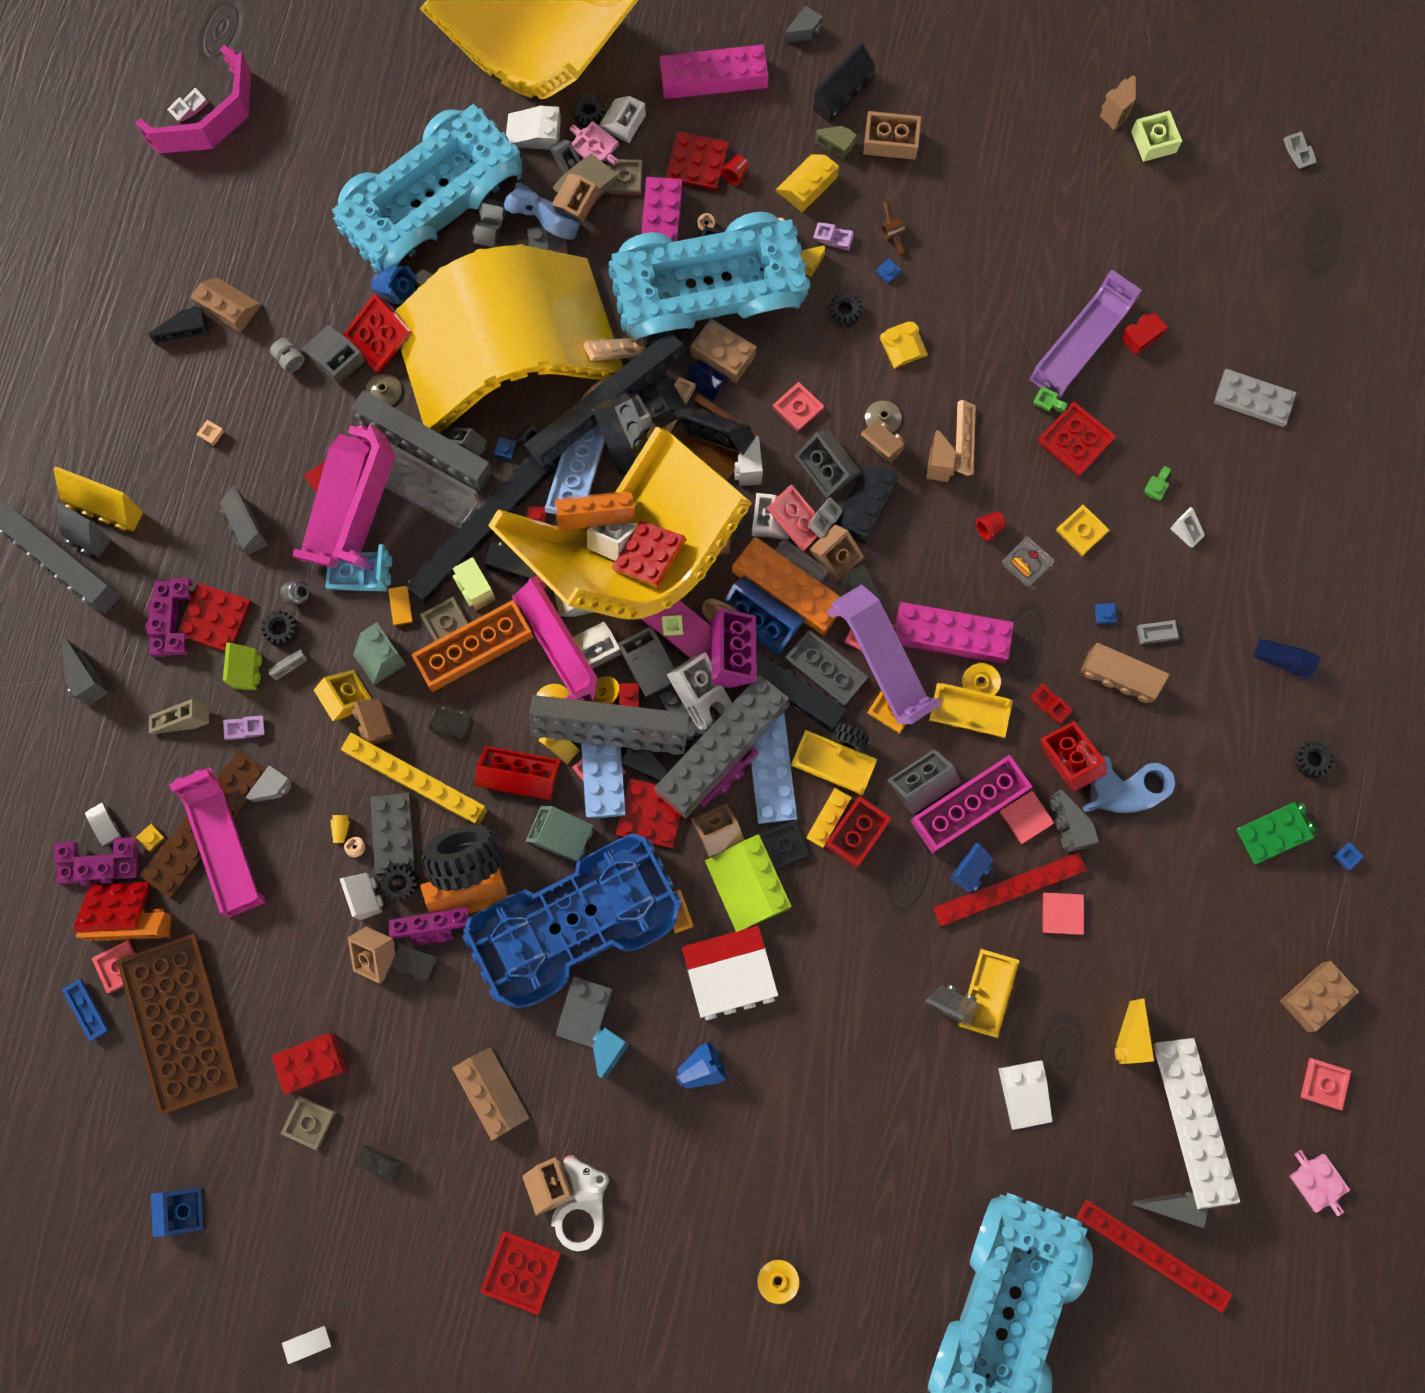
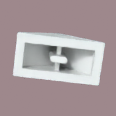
M1191 507L1170 528L1192 548L1205 536L1194 509Z

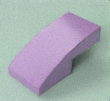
M818 223L813 239L831 247L850 250L854 233L850 230L836 229L834 224Z
M263 716L223 720L225 740L245 739L264 735Z

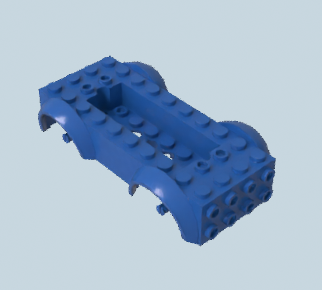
M636 834L620 838L579 860L576 863V872L535 894L526 889L518 891L467 919L465 929H463L465 933L463 939L466 945L473 949L474 953L471 954L476 965L478 964L482 967L483 971L480 974L484 982L490 984L492 989L489 992L494 1001L514 1008H523L537 1004L560 991L569 980V970L614 946L623 951H633L646 947L664 937L674 928L678 913L681 911L680 906L683 904L678 893L673 894L671 890L673 883L668 874L664 876L662 872L664 866L660 858L654 857L655 849L650 839L645 840L644 836L641 837ZM590 904L595 905L597 908L594 916H588L585 913V908ZM570 914L578 915L579 920L575 925H570L567 922ZM553 923H558L561 926V931L557 935H553L549 931V927Z

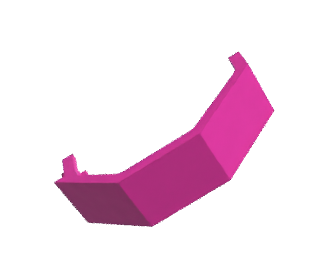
M226 45L219 49L225 55L224 60L230 66L229 71L234 74L233 91L228 98L200 122L158 128L150 127L141 118L135 122L146 142L159 154L213 149L249 117L251 70L242 51L238 54L234 49L230 50Z

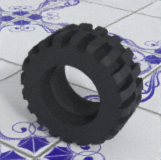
M482 824L462 825L458 828L449 829V831L439 834L437 838H433L431 843L425 846L422 853V861L431 884L445 891H458L462 888L467 889L472 885L480 884L481 881L490 878V875L497 872L503 859L494 831Z

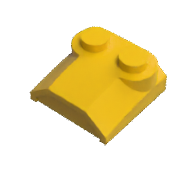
M905 322L880 335V340L894 369L928 356L919 335V328L914 322Z

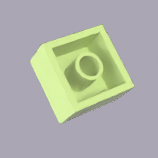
M1170 111L1137 119L1131 131L1143 162L1176 153L1182 142Z
M473 557L453 568L455 572L453 578L460 591H462L469 607L474 606L477 611L496 600Z

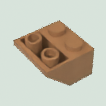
M1134 75L1128 80L1124 79L1115 90H1110L1106 95L1105 103L1101 107L1100 117L1113 130L1127 120L1136 100V77Z
M569 173L552 206L583 223L599 195L600 189L588 179Z
M380 699L353 702L355 708L352 711L355 719L361 724L358 729L361 737L365 738V741L377 745L395 738L385 707Z
M557 1157L536 1165L522 1176L536 1216L575 1199L562 1162Z

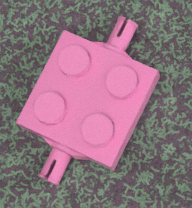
M593 121L582 130L575 125L570 127V132L576 135L572 145L578 157L583 160L592 153L602 162L607 160L613 166L618 163V159L611 154L619 146V142Z
M1302 1150L1298 1151V1153L1296 1152L1294 1155L1302 1165L1289 1177L1312 1210L1317 1213L1324 1207L1331 1206L1337 1216L1341 1215V1213L1343 1214L1344 1210L1337 1201L1350 1189L1327 1156L1321 1154L1315 1159L1308 1160Z

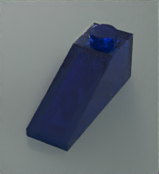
M1261 638L1253 654L1256 658L1305 679L1315 673L1321 658L1307 650Z

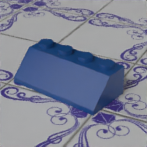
M744 576L733 585L724 603L730 605L738 612L756 616V640L778 656L796 635L804 622V619Z

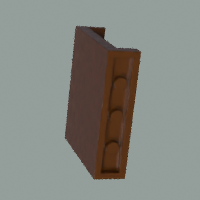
M698 394L695 398L694 408L699 410L705 409L711 414L717 413L723 418H732L736 422L741 423ZM681 424L677 426L672 435L714 471L720 473L728 482L734 474L735 462H738L739 453L691 437L686 433ZM751 430L755 436H759L758 433Z

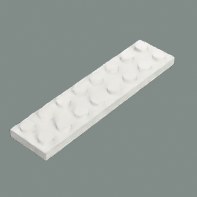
M1194 1038L1155 1043L1153 1046L1197 1209L1240 1203Z

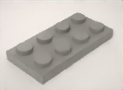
M1225 369L1214 404L1284 427L1287 424L1296 392Z

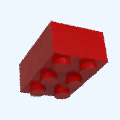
M1075 721L1040 739L1043 753L1072 792L1107 775L1106 761Z
M859 796L824 847L857 869L892 818Z
M327 1033L272 1055L284 1095L293 1094L348 1072L335 1033Z

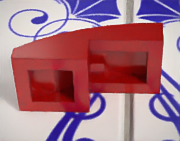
M1041 684L1029 696L1044 713L1058 724H1061L1073 711L1061 697H1056L1045 684Z

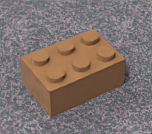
M868 111L863 154L916 160L921 116Z
M713 319L709 320L690 346L693 358L735 384L756 357L755 345Z
M1326 961L1317 966L1284 996L1280 1002L1307 1032H1315L1358 994L1359 991L1332 961Z

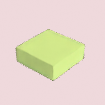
M682 615L662 617L663 636L683 635Z

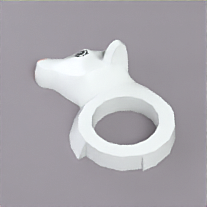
M569 1155L564 1158L562 1166L568 1177V1182L575 1199L556 1208L552 1216L551 1226L555 1227L556 1235L562 1245L573 1251H582L595 1245L603 1232V1194L609 1183V1178L606 1173L584 1164L573 1155ZM571 1210H585L593 1218L594 1231L586 1241L573 1242L563 1232V1219Z

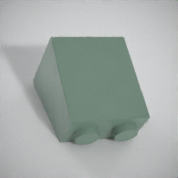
M377 622L360 633L353 655L374 686L406 665Z
M541 806L525 842L571 861H578L583 857L585 853L584 846L593 834V825L553 806Z

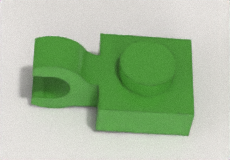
M1043 386L1033 402V405L1050 412L1051 408H1054L1061 414L1066 410L1068 404L1057 399L1058 393Z
M1164 466L1158 477L1152 476L1143 494L1160 502L1169 486L1165 479L1171 469Z

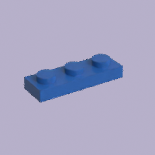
M78 979L62 989L89 1042H93L110 1031L82 979Z

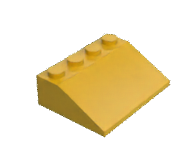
M55 466L53 470L59 499L65 504V507L74 512L76 510L81 511L82 515L91 519L93 516L99 518L98 520L106 525L112 523L117 529L124 532L126 530L134 532L143 511L125 493Z

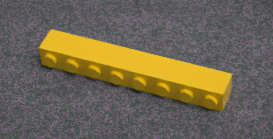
M353 733L349 734L341 748L350 757L472 824H480L488 811L484 805Z

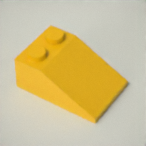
M1144 999L1133 1000L1129 1003L1118 1037L1117 1048H1115V1056L1120 1064L1154 1061Z

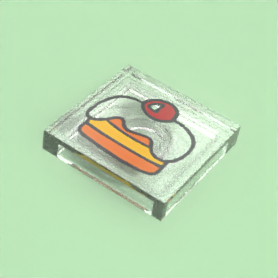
M1026 536L1001 564L1029 588L1055 560Z

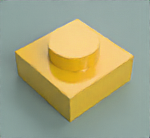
M150 824L136 837L150 852L166 839L153 824Z

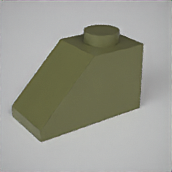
M843 126L818 129L815 133V143L844 160L855 146L857 135L851 129Z

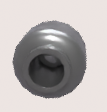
M293 580L284 583L281 587L280 595L286 604L300 605L308 600L309 588L305 582Z

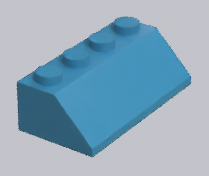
M604 1028L603 1031L599 1029L592 1039L595 1041L593 1050L597 1074L601 1078L608 1077L629 1046V1043Z

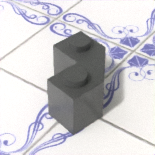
M486 199L481 203L479 208L481 221L474 225L472 229L474 243L493 248L499 244L501 239L500 229L505 226L507 219V210L504 207L505 202Z

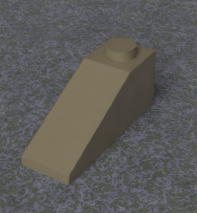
M191 699L149 716V734L189 730L209 723V705Z

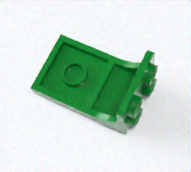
M1296 801L1236 829L1254 864L1260 863L1317 836L1316 832L1319 830L1315 822L1308 819L1306 814L1309 811L1304 803L1300 804L1299 801Z

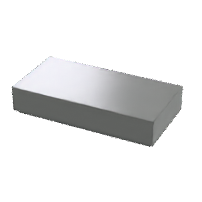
M1175 620L1137 626L1140 645L1179 639Z

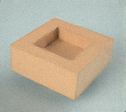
M207 420L197 433V436L214 446L224 433V430Z

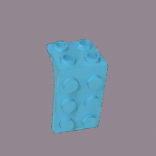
M379 544L377 552H361V555L369 557V562L375 564L373 571L351 565L339 559L337 569L327 567L325 588L327 590L387 591L388 585L391 584L389 567H392V556L389 555L388 550H386L383 544Z

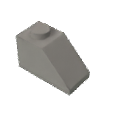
M268 766L246 798L253 803L281 798L283 794L285 795L289 792L293 781L271 766Z

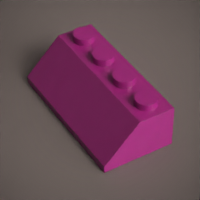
M720 608L712 619V684L731 688L756 682V616Z

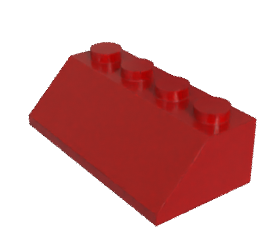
M485 746L476 766L475 786L551 800L555 791L561 760Z

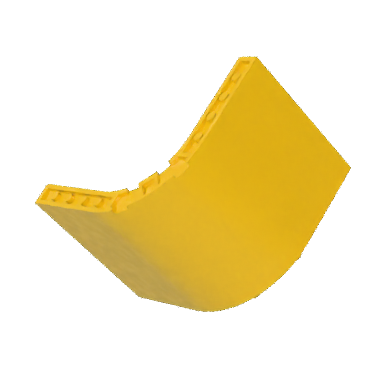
M426 0L420 10L488 75L492 76L494 74L502 80L501 84L523 96L530 98L538 96L539 99H546L579 78L638 0Z
M523 244L500 246L485 250L478 249L474 253L440 267L433 276L428 278L395 311L398 317L412 331L400 348L423 425L437 433L446 429L486 394L500 387V382L507 379L515 381L528 377L527 373L538 372V375L559 374L602 380L614 375L623 367L621 359L591 361L583 347L586 341L614 339L588 259L579 256L529 247Z
M656 427L616 492L630 491L632 493L635 507L634 523L638 524L641 520L684 535L687 539L659 587L615 572L611 568L615 563L614 560L587 548L586 528L559 530L558 526L503 510L496 512L488 526L568 606L621 619H640L669 609L705 577L706 572L715 562L716 557L726 545L733 531L736 530L752 502L669 431Z

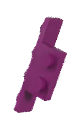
M468 908L389 920V937L395 939L410 936L414 946H424L429 943H443L447 940H453L452 929L466 926L467 919H469Z

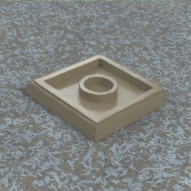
M618 159V163L615 166L607 161V166L618 176L607 188L606 194H642V160Z
M454 597L420 614L434 641L469 624Z
M299 1095L280 1134L318 1151L337 1112Z

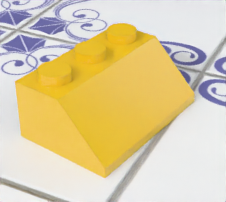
M811 154L776 189V192L803 212L838 178L839 165L826 155Z

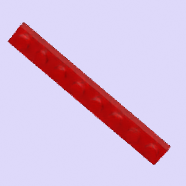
M1076 853L934 907L933 910L941 927L1087 870L1080 854Z
M1085 1200L1076 1216L1078 1220L1217 1311L1224 1312L1232 1297L1231 1293L1090 1201Z

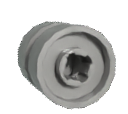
M288 337L280 338L270 348V353L288 373L299 369L305 361V357L296 349V346Z

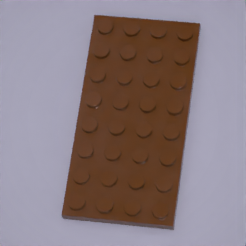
M194 933L117 960L159 1116L240 1088L197 934Z

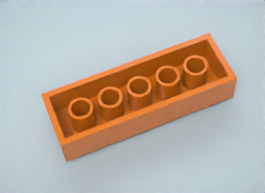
M757 537L752 539L732 565V572L740 578L744 576L804 619V624L823 637L839 617H830L827 612L832 607V602L840 598L839 595Z
M511 600L411 655L427 685L434 692L534 637L514 600Z

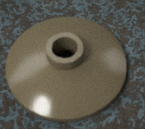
M378 374L369 380L365 391L393 406L401 398L402 386L395 376L391 374Z
M877 401L868 407L865 414V422L867 427L875 421L880 424L883 422L890 428L889 432L894 433L900 427L902 416L895 404L889 401ZM881 414H887V417L884 418Z

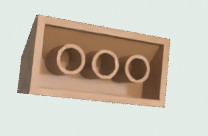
M1096 643L1088 652L1080 671L1086 678L1099 680L1104 686L1109 688L1115 687L1122 694L1133 695L1143 703H1152L1157 698L1169 676V673L1100 643Z
M491 1047L452 1068L491 1141L530 1119Z

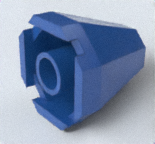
M392 266L373 277L371 289L374 293L379 294L380 297L393 304H403L417 291V288L414 287V283H417V277L409 266Z
M710 1041L699 1046L677 1069L676 1079L680 1086L684 1085L685 1088L712 1085L728 1078L726 1067L723 1061L720 1062L718 1058L720 1055Z

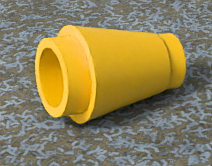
M333 815L332 820H330L333 843H345L350 824L349 816Z

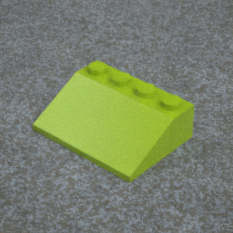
M759 834L705 860L736 932L791 909V904Z

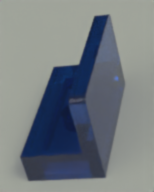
M699 359L691 364L685 380L695 383V390L711 400H715L720 388L727 384L729 377Z

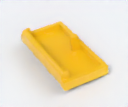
M937 683L934 698H938L941 705L931 711L929 721L1005 738L1013 700Z
M805 730L791 766L863 796L877 759Z
M983 949L980 950L968 991L969 995L977 998L976 1002L980 1004V1008L971 1027L960 1022L959 1027L998 1038L1020 960Z

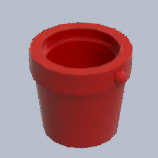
M736 155L728 164L721 168L723 179L733 186L739 185L743 182V176L749 168V163L744 157Z
M998 511L980 517L975 521L978 533L987 541L994 538L1007 524L1004 516Z

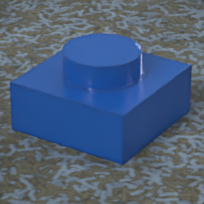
M889 258L876 269V274L888 285L901 273V269Z
M499 437L494 456L513 461L517 441Z
M1115 603L1096 604L1094 606L1096 624H1113L1117 622Z
M1350 842L1346 843L1334 855L1347 871L1351 870L1364 857Z

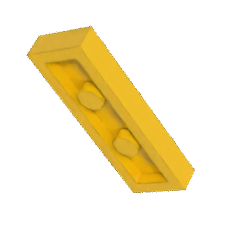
M834 788L806 839L823 849L852 797Z

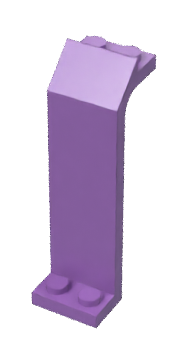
M1111 270L1095 296L1037 364L1029 380L1040 388L1043 386L1058 393L1057 399L1060 400L1069 384L1126 316L1142 290L1120 274Z
M861 584L832 602V607L827 610L829 616H841L849 624L898 724H913L941 705L938 698L926 696L880 600Z

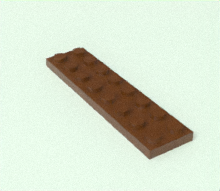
M240 750L237 751L217 777L223 788L233 820L249 802L246 798L247 794L266 770ZM188 815L139 875L170 899L176 895L202 862Z

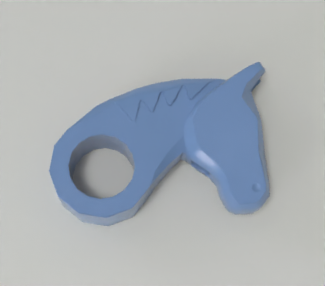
M520 182L515 184L516 188L506 197L504 203L505 210L513 214L535 215L542 227L548 232L561 238L575 239L580 221L553 207L552 201L539 197Z
M1101 755L1106 761L1107 775L1089 784L1090 802L1083 807V810L1086 812L1100 808L1116 813H1134L1148 810L1172 794L1175 787L1174 775L1167 766L1151 763L1145 765L1131 778L1122 781L1114 773L1110 758ZM1146 774H1154L1161 779L1163 784L1161 793H1152L1147 790L1144 785Z

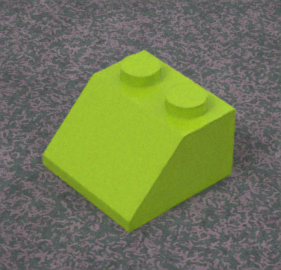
M226 643L223 681L236 690H257V684L260 683V673H258V670L262 664V655L255 648Z

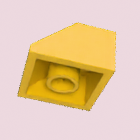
M354 670L324 677L314 689L332 721L352 715V709L355 708L353 702L371 699Z

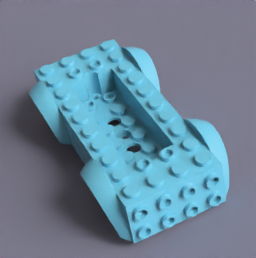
M474 104L464 111L454 109L442 111L427 125L422 142L380 174L365 172L351 178L340 192L338 205L332 209L335 216L333 219L338 225L337 229L343 236L347 235L348 241L353 248H358L362 258L372 263L370 265L376 273L382 272L392 266H398L407 253L409 256H413L416 253L413 248L420 243L431 239L434 242L437 241V232L467 209H479L483 199L491 190L496 193V190H499L497 185L513 175L517 176L518 180L521 179L523 170L522 160L519 156L520 151L515 144L512 145L509 142L505 133L499 132L492 120L489 121L486 118L484 111L481 108L478 109ZM442 178H446L449 181L448 185L444 187L440 186L438 182ZM429 191L434 192V195L432 197H427L425 195ZM415 199H418L421 204L419 207L414 208L410 205L411 201L413 202Z
M753 212L734 220L723 233L673 242L667 235L655 232L643 233L630 238L621 246L618 253L612 254L611 261H609L610 268H608L610 279H613L614 296H617L618 303L616 304L618 314H621L622 331H626L627 337L630 336V338L636 341L645 336L682 328L693 329L695 321L733 313H738L744 319L775 309L800 308L801 303L804 302L806 295H808L810 281L808 277H805L806 264L804 260H801L802 248L801 244L797 243L796 237L798 232L796 225L793 226L792 219L780 221L771 213ZM723 272H729L732 275V279L724 281L721 275ZM711 277L714 281L713 284H705L704 278ZM688 279H694L696 281V286L694 288H688L686 286V281Z
M1008 1192L1006 1196L1000 1194V1197L991 1199L970 1259V1265L976 1273L960 1321L950 1322L945 1332L928 1383L930 1393H1052V1373L1045 1361L1063 1304L1076 1300L1082 1294L1092 1269V1247L1085 1236L1087 1229L1081 1227L1082 1222L1067 1216L1065 1220L1061 1219L1063 1214L1047 1208L1044 1212L1042 1211L1043 1206L1030 1201H1026V1204L1022 1203L1023 1198ZM1013 1286L1021 1289V1296L1018 1299L1011 1298L1009 1294ZM1006 1307L1013 1309L1014 1313L1010 1319L1003 1317L1002 1312ZM998 1328H1005L1007 1330L1008 1336L1005 1340L1001 1341L996 1338Z

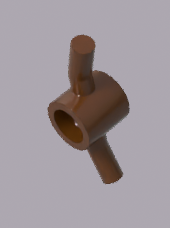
M889 200L882 202L887 220L881 224L882 232L886 240L893 238L895 247L899 255L902 256L906 254L900 236L905 234L904 224L900 217L893 218Z

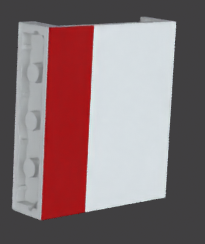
M759 926L682 947L700 1018L705 1017V1021L717 1018L716 1014L724 1012L725 1015L736 1012V1008L744 1007V1010L756 1007L755 1003L763 1001V1004L774 1002V998L778 997Z

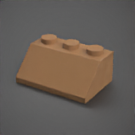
M217 277L201 282L190 296L196 307L201 306L204 312L240 333L261 306V303Z

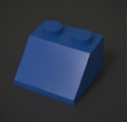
M976 843L970 848L949 880L967 893L972 891V889L976 891L982 883L979 880L983 874L987 875L993 867L990 864L993 858L979 843Z
M201 1187L151 1194L153 1237L203 1230Z

